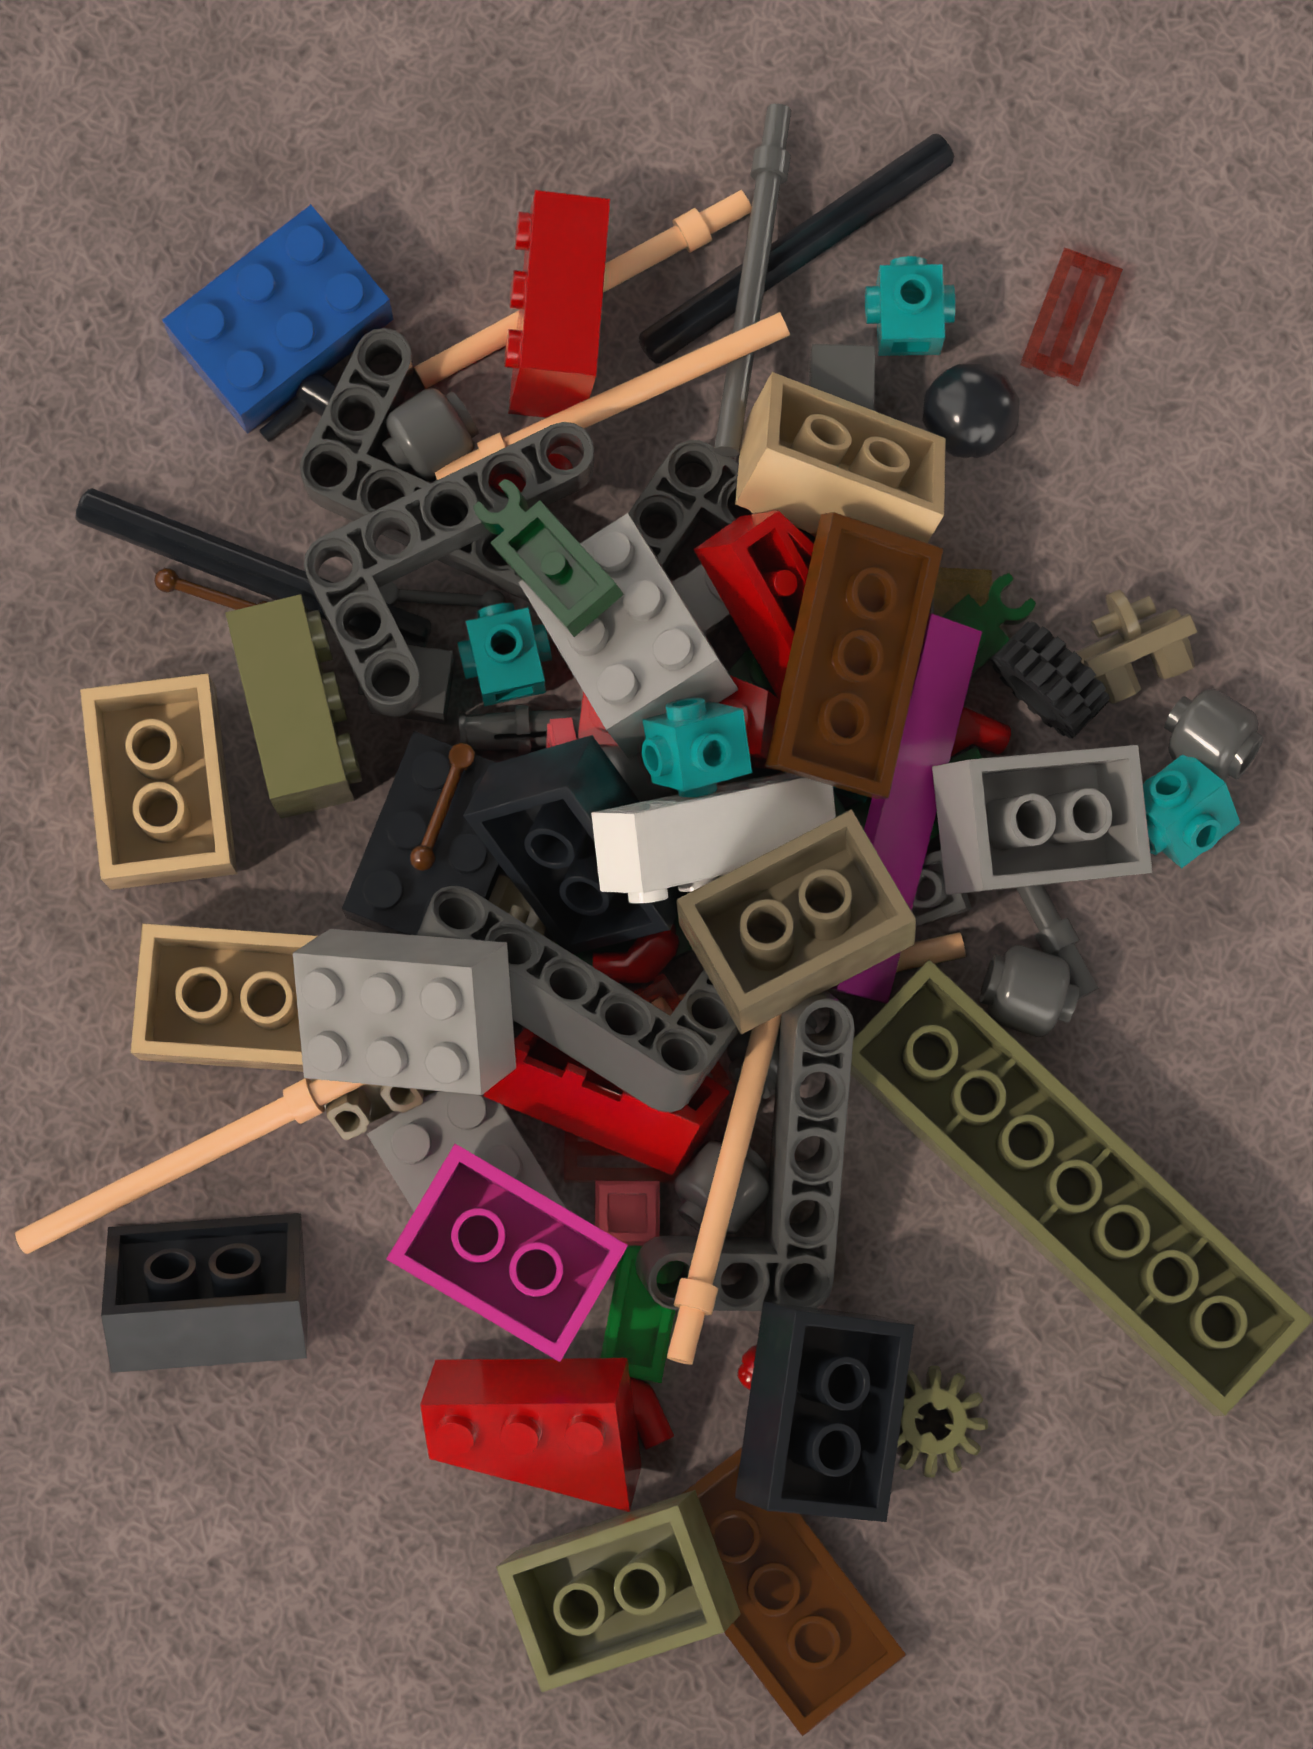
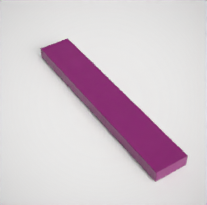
M929 614L889 799L872 798L864 832L911 911L937 812L932 766L948 764L950 761L982 631L935 614ZM901 952L830 989L873 1002L887 1004Z

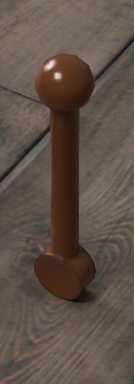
M170 568L159 570L154 578L156 587L162 592L169 593L173 590H178L235 610L268 602L262 601L256 604L181 579Z
M456 744L449 751V761L451 764L449 774L421 846L414 848L410 854V862L417 870H428L435 863L436 856L433 848L463 771L468 770L474 764V750L467 744Z

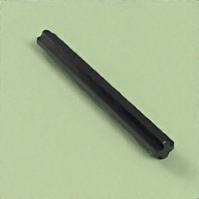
M938 133L932 134L773 242L770 249L764 292L951 166L955 156L947 141ZM743 263L640 333V346L653 363H662L735 313Z
M93 488L88 489L78 502L75 519L80 524L274 600L301 594L307 611L319 610L321 618L327 620L311 589L307 574L303 570ZM321 578L322 580H324V581H326V582L334 583V582H331V581H328V580H326V579ZM387 604L406 644L425 647L431 633L432 623L428 619ZM361 613L349 621L347 628L368 637H373L378 632L381 621L373 614Z

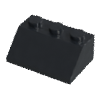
M301 1213L108 1227L101 1318L111 1373L307 1358L308 1314Z

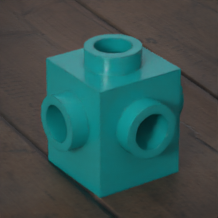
M906 256L891 260L890 265L879 266L876 286L865 287L866 324H877L878 356L941 354L945 340V323L955 322L954 285H943V264H928L925 258Z
M513 603L495 604L478 610L477 619L466 621L469 640L459 641L457 644L465 679L478 677L484 706L546 693L541 663L551 661L552 655L546 628L543 623L532 626L529 608L515 610ZM502 647H510L514 649L511 653L507 655H500L496 653V651Z
M686 698L667 703L665 705L666 713L642 719L645 740L642 744V758L647 771L651 775L652 783L676 789L681 797H699L716 792L718 790L717 782L752 773L744 712L741 708L711 701L705 703L703 698Z
M1181 755L1143 783L1150 853L1156 856L1163 852L1181 869L1201 853L1211 849L1219 839L1240 824L1226 782L1196 758Z

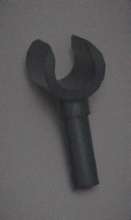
M314 374L308 376L299 386L296 398L289 403L290 405L262 427L259 430L260 433L270 442L296 419L301 417L308 408L322 417L337 386L322 375Z

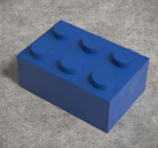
M310 204L162 319V322L171 342L248 434L293 399L304 379L314 374H325L352 353L365 334L375 329L384 328L394 318L390 299Z

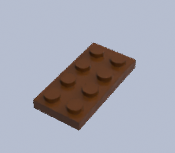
M835 512L821 514L765 766L874 799H889L943 548Z
M741 1447L681 1494L696 1490L741 1613L724 1632L803 1737L905 1657L906 1654L800 1514L767 1511L735 1498Z

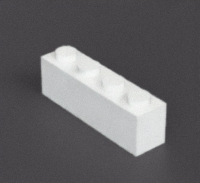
M782 772L717 786L718 790L705 796L681 797L677 794L592 812L600 891L628 893L629 903H650L665 900L668 898L667 888L678 886L681 892H692L717 879L718 876L725 875L836 818L833 786Z

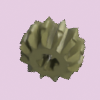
M939 1366L928 1367L926 1374L927 1389L924 1390L917 1375L912 1370L908 1371L906 1388L911 1395L908 1398L904 1396L898 1446L904 1442L909 1446L900 1457L898 1466L903 1470H908L913 1466L919 1453H923V1475L931 1478L936 1476L937 1454L942 1455L946 1467L952 1473L960 1471L962 1469L961 1461L953 1448L959 1446L968 1454L978 1455L981 1446L974 1440L964 1436L966 1429L981 1431L988 1428L987 1419H967L965 1411L983 1402L981 1394L979 1392L969 1394L962 1400L956 1397L966 1380V1377L961 1373H956L950 1378L945 1390L940 1389L942 1374ZM926 1403H928L933 1411L944 1409L949 1418V1424H941V1427L947 1430L946 1433L937 1440L931 1432L919 1434L916 1429L915 1419H923V1416L917 1412Z

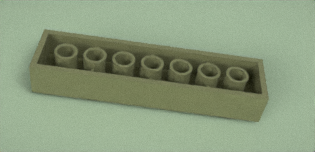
M930 960L920 968L853 1039L851 1075L1213 1416H1226L1313 1321V1318Z

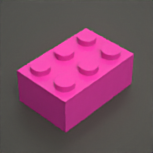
M454 1144L386 1260L560 1362L628 1245L466 1149Z

